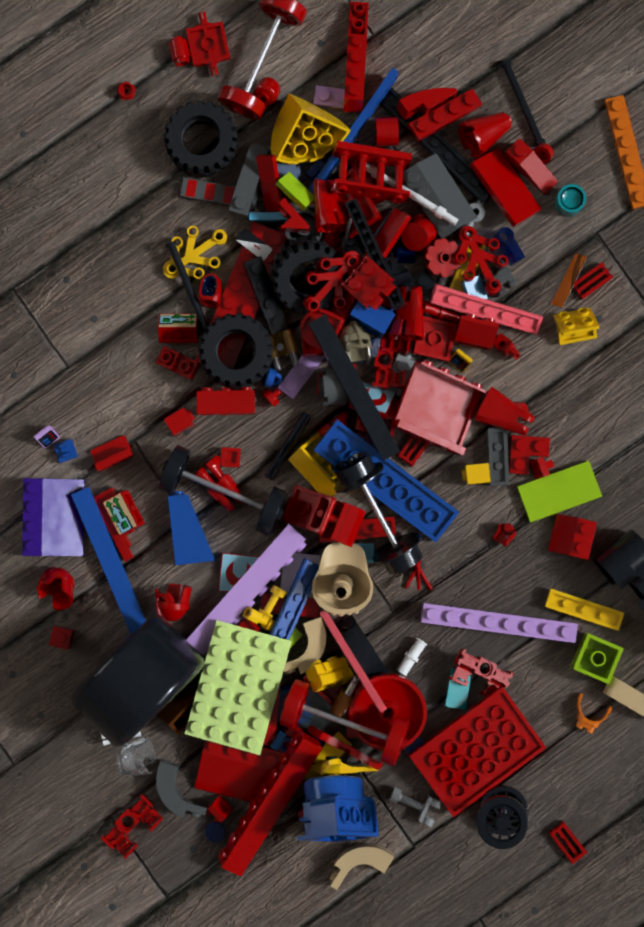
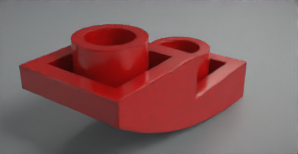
M165 346L162 347L155 362L190 380H193L200 366L199 362Z

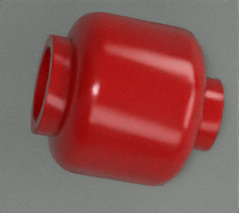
M264 77L257 83L253 95L262 100L266 106H270L277 100L281 88L275 79Z

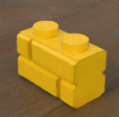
M337 656L330 657L326 662L317 660L311 663V667L306 671L307 678L311 682L310 684L314 692L347 684L354 676L348 667L349 664L346 658L337 659Z

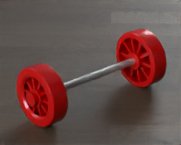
M260 0L259 8L266 15L275 19L245 89L242 90L228 85L222 86L217 100L228 110L252 120L261 119L266 105L262 100L249 92L280 22L295 27L303 24L307 10L296 0Z
M299 679L293 682L288 695L285 696L282 706L284 707L280 717L281 726L293 730L297 726L303 711L312 713L385 740L380 761L387 765L395 766L401 749L405 750L408 742L406 734L410 725L409 719L397 715L388 734H384L305 705L310 684Z

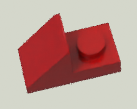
M283 198L279 202L280 209L278 211L285 219L289 218V220L280 227V231L308 233L310 226L290 203Z

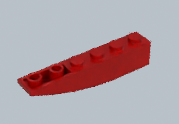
M350 1L343 112L361 113L363 111L368 2Z

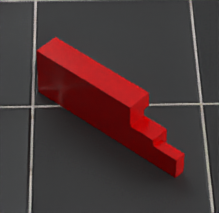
M113 487L95 496L94 499L124 562L134 558L129 548L132 544L127 535L135 532L136 529L122 536L118 535L103 506V501L118 494Z

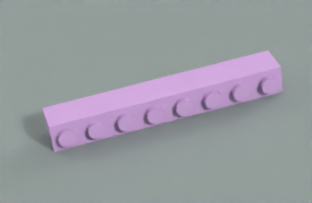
M288 524L187 638V641L204 656L208 652L216 621L219 620L236 625L242 618L240 615L242 611L248 606L252 607L255 604L253 599L257 595L262 596L268 589L266 584L270 580L274 582L279 577L281 567L283 565L287 567L294 560L291 556L296 551L300 553L307 545L304 543L306 538L292 525Z
M423 602L420 617L421 623L572 643L576 642L578 626L577 623Z

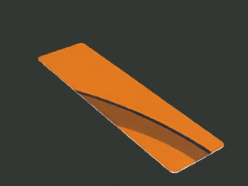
M577 253L574 255L551 303L552 305L564 306L587 256Z

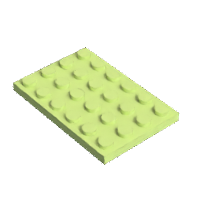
M217 620L185 734L260 755L292 641Z

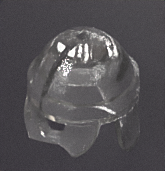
M148 736L126 743L117 755V771L119 773L134 777L152 774L145 766L156 762L157 756Z

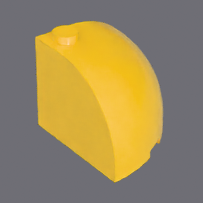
M289 93L273 128L271 152L272 155H276V161L282 163L299 164L306 161L313 162L325 157L324 155L334 148L337 141H344L350 129L329 112Z

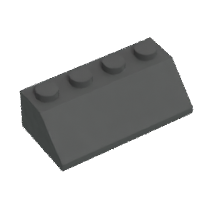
M437 153L416 163L403 173V179L412 191L437 206L441 205L447 209L446 212L459 219L454 226L443 218L439 219L434 215L435 213L421 205L429 220L435 225L441 238L447 239L462 227L478 218Z

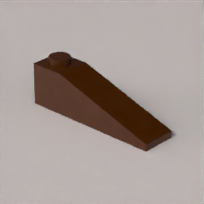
M200 680L176 695L156 715L166 727L177 735L187 726Z

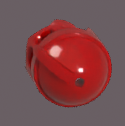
M50 567L43 572L36 587L38 598L42 599L47 594L51 595L52 608L54 610L67 609L73 604L75 581L67 570L59 567Z
M170 583L165 594L160 593L155 588V609L157 614L163 616L167 621L181 619L186 611L189 610L192 586Z

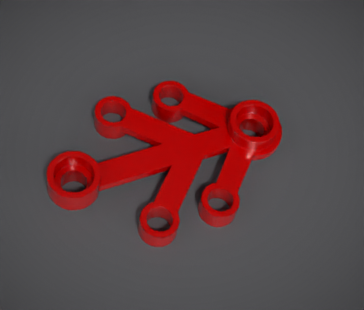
M464 226L458 234L461 245L454 257V261L458 265L464 264L467 260L466 251L469 246L472 255L467 269L462 275L463 279L466 282H471L475 278L474 271L478 263L486 280L485 292L489 295H496L501 289V283L499 280L494 279L486 261L496 264L499 268H504L508 264V258L505 255L498 257L479 249L477 243L488 247L490 251H496L500 246V242L496 238L489 240L479 236L473 227ZM466 232L470 233L471 237H468ZM491 242L495 243L496 247H492ZM458 256H461L463 258V261H460L458 259ZM499 259L504 260L505 264H501ZM466 273H470L472 278H468ZM491 283L496 284L497 288H493Z
M351 250L347 251L343 257H322L319 260V265L324 270L330 269L331 266H341L337 271L320 273L311 271L307 273L306 280L312 285L318 281L328 280L315 295L305 297L303 305L309 312H315L319 309L320 301L333 287L335 292L334 306L339 309L345 306L343 286L340 283L343 281V275L348 272L349 277L353 272V268L356 269L360 265V255L356 251ZM351 258H354L355 261L352 264H350L349 260ZM328 260V264L323 266V262ZM315 275V279L310 281V276ZM342 299V303L337 305V301ZM316 302V305L311 308L310 304Z

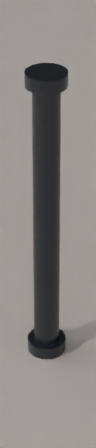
M507 59L501 62L500 66L504 68L535 139V147H537L541 143H546L545 138H542L510 65L511 60Z
M170 242L165 246L169 248L200 323L199 328L200 330L205 329L210 323H207L176 248L177 242Z

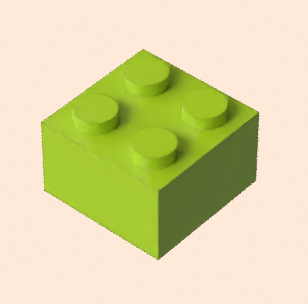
M584 632L570 668L609 684L624 648Z

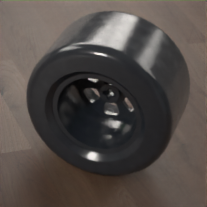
M156 614L134 630L84 679L73 692L71 701L113 746L122 747L135 737L199 673L204 666V659L163 616Z

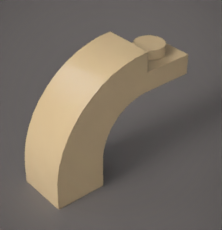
M321 616L303 623L308 636L307 648L301 656L286 662L283 671L285 675L295 672L296 667L299 668L300 674L305 673L311 667V663L321 658L326 645V630Z
M369 843L357 844L347 848L334 861V865L339 869H334L330 875V886L337 890L347 873L357 865H370L385 873L394 859V853L382 846Z

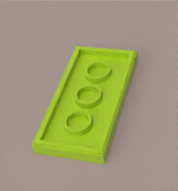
M589 461L517 486L530 523L602 497Z

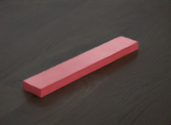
M439 284L434 285L429 300L432 304L462 313L474 314L482 319L491 318L495 320V323L535 335L538 334L543 320L541 315Z
M324 610L321 611L320 616L375 706L382 713L387 709L329 613H325Z

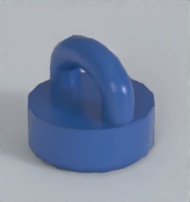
M269 368L268 372L264 374L262 384L269 388L277 386L282 382V376L275 369Z

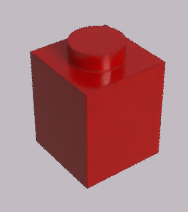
M184 407L164 419L175 437L195 425L193 423L195 417L190 409L186 411Z
M58 625L53 626L49 646L67 650L71 649L75 629Z

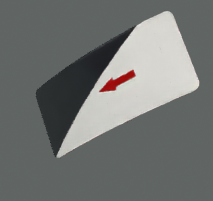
M246 228L236 238V241L257 257L261 256L263 261L272 251V248Z

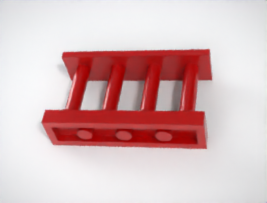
M343 141L336 142L333 148V157L340 159L339 179L334 180L330 191H335L338 194L347 193L389 200L394 203L406 202L410 191L402 190L403 169H407L410 164L412 153ZM348 159L359 162L357 182L346 180ZM366 162L377 165L376 185L365 184ZM385 165L396 168L395 188L384 187Z

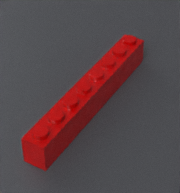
M300 730L296 736L294 735L291 738L289 747L279 758V763L271 770L266 783L260 787L258 796L250 803L246 815L241 817L237 829L229 836L225 848L220 850L218 860L221 868L242 876L323 749L318 739Z

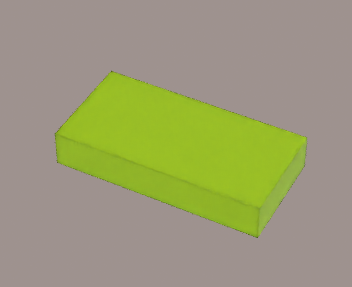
M290 172L275 184L303 211L315 201L314 195Z

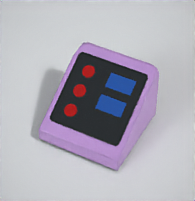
M47 425L34 435V438L44 448H48L60 436L52 426Z

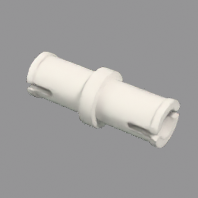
M416 638L410 650L404 654L405 658L396 670L407 676L414 663L418 662V657L427 644L421 639Z

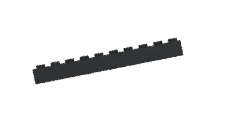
M354 198L344 203L369 258L394 279L359 201ZM394 279L392 283L396 288L388 296V299L393 309L397 311L407 305Z

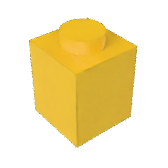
M489 463L465 465L464 470H461L462 481H466V485L491 482Z

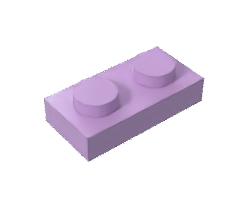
M316 85L313 104L319 107L344 110L345 89Z

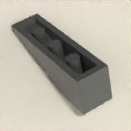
M250 143L232 197L229 215L248 220L260 181L256 157L258 155H267L269 147Z

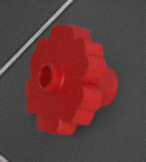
M446 238L434 240L432 246L425 249L424 259L428 261L426 269L432 275L438 274L441 278L453 276L455 270L461 268V265L456 264L454 261V257L460 247L455 241L448 242ZM458 256V259L460 261H463V258L461 256Z

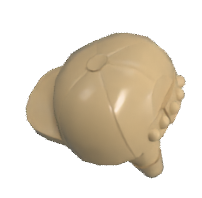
M338 542L331 543L325 548L319 570L313 579V597L318 605L324 609L325 613L330 612L333 616L339 614L341 617L344 614H358L372 599L374 591L373 581L368 572L365 552L361 546L353 543L352 547Z

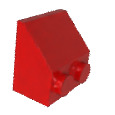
M556 514L548 551L589 560L597 522Z

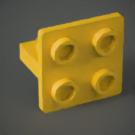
M579 308L575 311H563L553 315L557 325L558 342L560 345L597 338L599 323L591 308Z

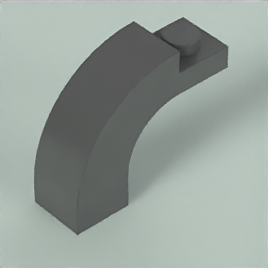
M161 759L156 775V786L164 805L174 814L183 818L186 811H190L189 814L196 817L205 816L208 805L183 797L177 789L176 777L180 764Z

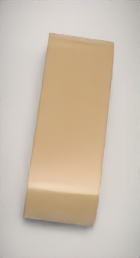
M612 676L610 683L605 686L603 693L644 717V694Z

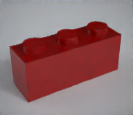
M211 387L201 388V391H197V415H255V390H251V387H242L239 390L221 387L220 391H213Z

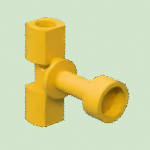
M275 585L270 590L273 594L264 610L260 608L259 611H256L248 606L243 612V617L255 624L260 623L261 627L268 631H271L275 623L272 619L273 615L270 613L279 597L283 599L287 593Z

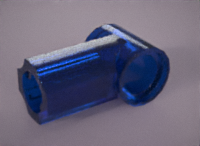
M503 227L494 233L493 238L499 240V248L503 255L508 258L510 266L525 258L514 239L512 229ZM500 233L506 235L507 241L501 240Z

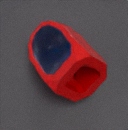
M215 273L207 274L201 280L199 302L206 307L217 308L220 306L221 279Z

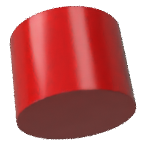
M398 117L375 118L376 147L399 145Z
M427 218L415 219L407 224L401 233L403 244L411 251L424 249L436 238L435 225Z

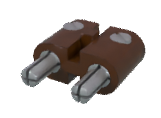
M357 676L353 677L349 685L344 684L340 693H337L334 697L335 701L330 711L336 716L343 717L348 707H350L355 697V688L360 680Z

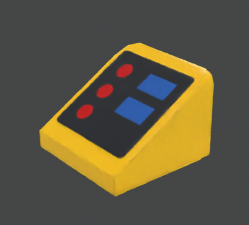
M457 349L450 358L449 363L463 373L473 359L460 349Z

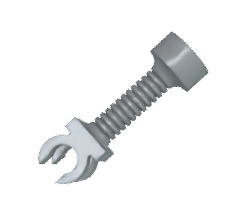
M394 786L388 801L394 804L399 801L413 808L415 807V809L421 811L417 820L432 827L435 820L425 815L428 807L431 805L440 809L443 802L428 795L425 803L422 804L406 797L401 793V789Z

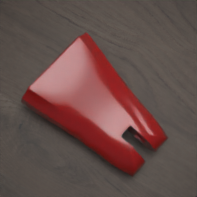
M315 179L313 182L315 226L317 232L342 233L347 228L348 217L341 204L339 194L335 191H330L334 180Z
M401 286L400 292L407 306L395 311V316L388 332V338L394 340L425 339L422 287L413 286L410 290L408 286Z
M491 387L476 414L475 421L526 436L529 428L518 423L517 419L519 418L524 422L532 424L535 416L494 387Z

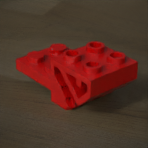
M295 485L281 520L352 547L366 511L346 502H339L337 499L323 493Z

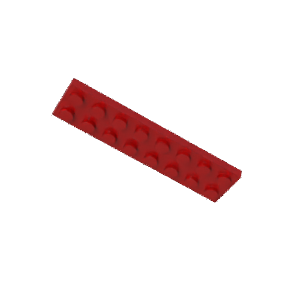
M253 221L249 231L272 248L271 253L263 261L270 277L271 263L275 262L274 256L276 253H281L280 248L285 245L287 239L284 233ZM242 246L221 297L220 306L217 307L211 324L215 322L216 318H222L225 314L236 315V313H242L244 316L249 315L255 319L259 305L242 264L257 256L244 246ZM234 333L226 336L220 342L218 356L226 367L235 368L247 336ZM198 353V356L195 361L199 362L202 365L199 357L200 354Z

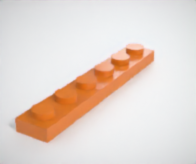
M624 95L605 99L604 103L632 210L643 208L644 172Z

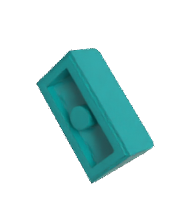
M451 668V672H450V676H451V677H452V675H453V673H454V671H455V668ZM471 675L467 679V687L449 679L445 707L466 710Z

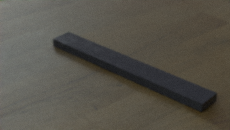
M391 87L380 105L392 117H398V122L414 137L408 125L421 116L416 113L404 120L396 109L402 97ZM438 132L419 141L431 155L438 154L448 172L478 201L483 203L490 196L487 189L470 167V164Z
M326 314L308 323L381 460L384 461L399 453L398 446Z

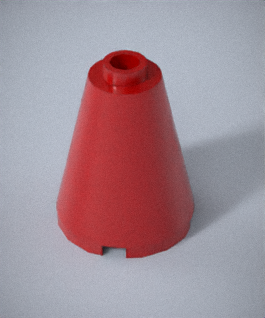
M499 112L464 121L458 125L461 126V129L458 130L460 142L465 150L469 149L472 152L469 154L471 157L477 158L511 129L512 119L508 114Z

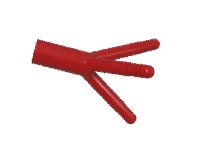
M420 560L413 566L405 588L409 587L416 573L417 590H421L420 576L428 589L432 590L431 584L421 569Z

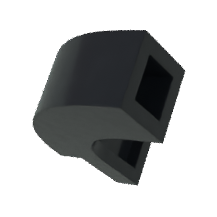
M352 614L335 624L369 678L378 674L389 673Z

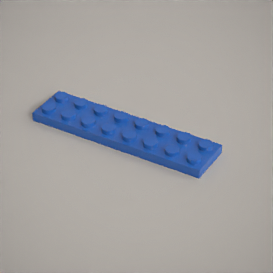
M338 419L314 448L316 453L334 466L345 458L362 451L369 453L373 463H383L384 468L381 473L366 483L369 491L434 542L438 541L460 513L388 458L382 461L375 447Z

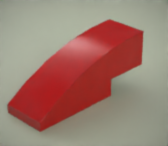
M456 88L422 90L400 99L396 109L404 120L419 111L422 115H425L453 100L458 90Z

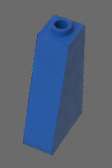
M184 491L173 492L172 496H168L175 565L215 561L214 554L189 495L184 494Z

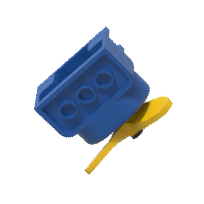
M337 756L326 757L325 763L312 765L304 779H307L304 781V817L299 818L300 823L305 825V835L297 836V841L343 842L379 837L376 804L372 797L364 796L363 779L361 777L343 775L378 770L367 764H344Z

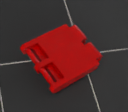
M365 255V259L356 269L353 268L352 274L345 282L342 281L340 284L367 309L372 307L376 310L384 301L381 297L382 293L388 297L396 286L392 283L394 279L371 258Z

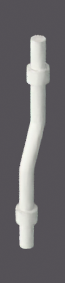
M366 162V171L371 174V177L376 179L377 167L375 168ZM384 174V183L395 188V180ZM402 185V190L410 191L409 198L435 213L434 215L439 219L443 218L454 226L457 224L459 219L446 212L447 209L441 205H435Z

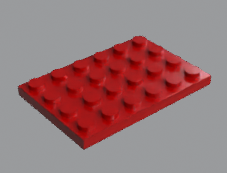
M501 685L408 755L451 815L455 817L545 750L546 746Z

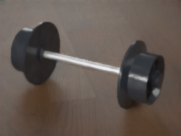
M367 451L358 452L345 458L334 467L333 472L339 481L335 485L334 490L337 493H344L361 486L390 540L375 552L372 559L376 564H384L389 574L403 572L421 560L423 555L418 544L422 536L418 532H412L394 537L366 483L381 473L384 465L381 462L373 463Z

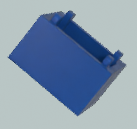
M358 301L348 320L350 322L356 321L367 332L382 339L395 314L392 308L389 311L380 305L376 310L372 307L367 309Z

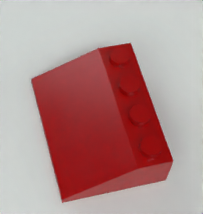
M205 740L195 788L252 802L258 796L260 787L268 780L271 770L279 763V758L283 751L281 749L275 751L263 745L261 754L257 755Z

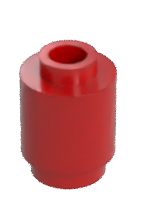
M182 36L173 37L168 43L172 62L178 67L188 65L191 56L187 39L182 38Z

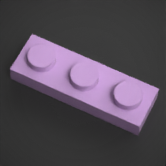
M302 355L298 360L299 365L291 369L278 389L294 399L325 356L303 357Z

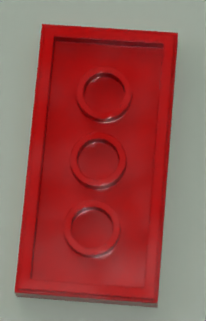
M499 147L470 164V167L512 227H515L541 210V207Z

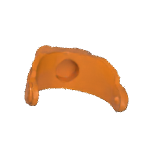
M579 693L576 703L578 712L576 719L578 721L575 726L580 729L585 727V731L593 734L594 729L598 728L599 724L608 717L612 707L609 706L606 713L599 719H587L580 708L583 693Z

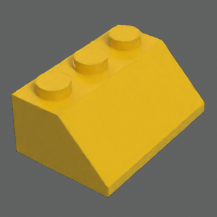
M317 433L288 460L318 493L333 497L337 493L334 487L339 481L333 472L335 466L314 451V448L324 437Z

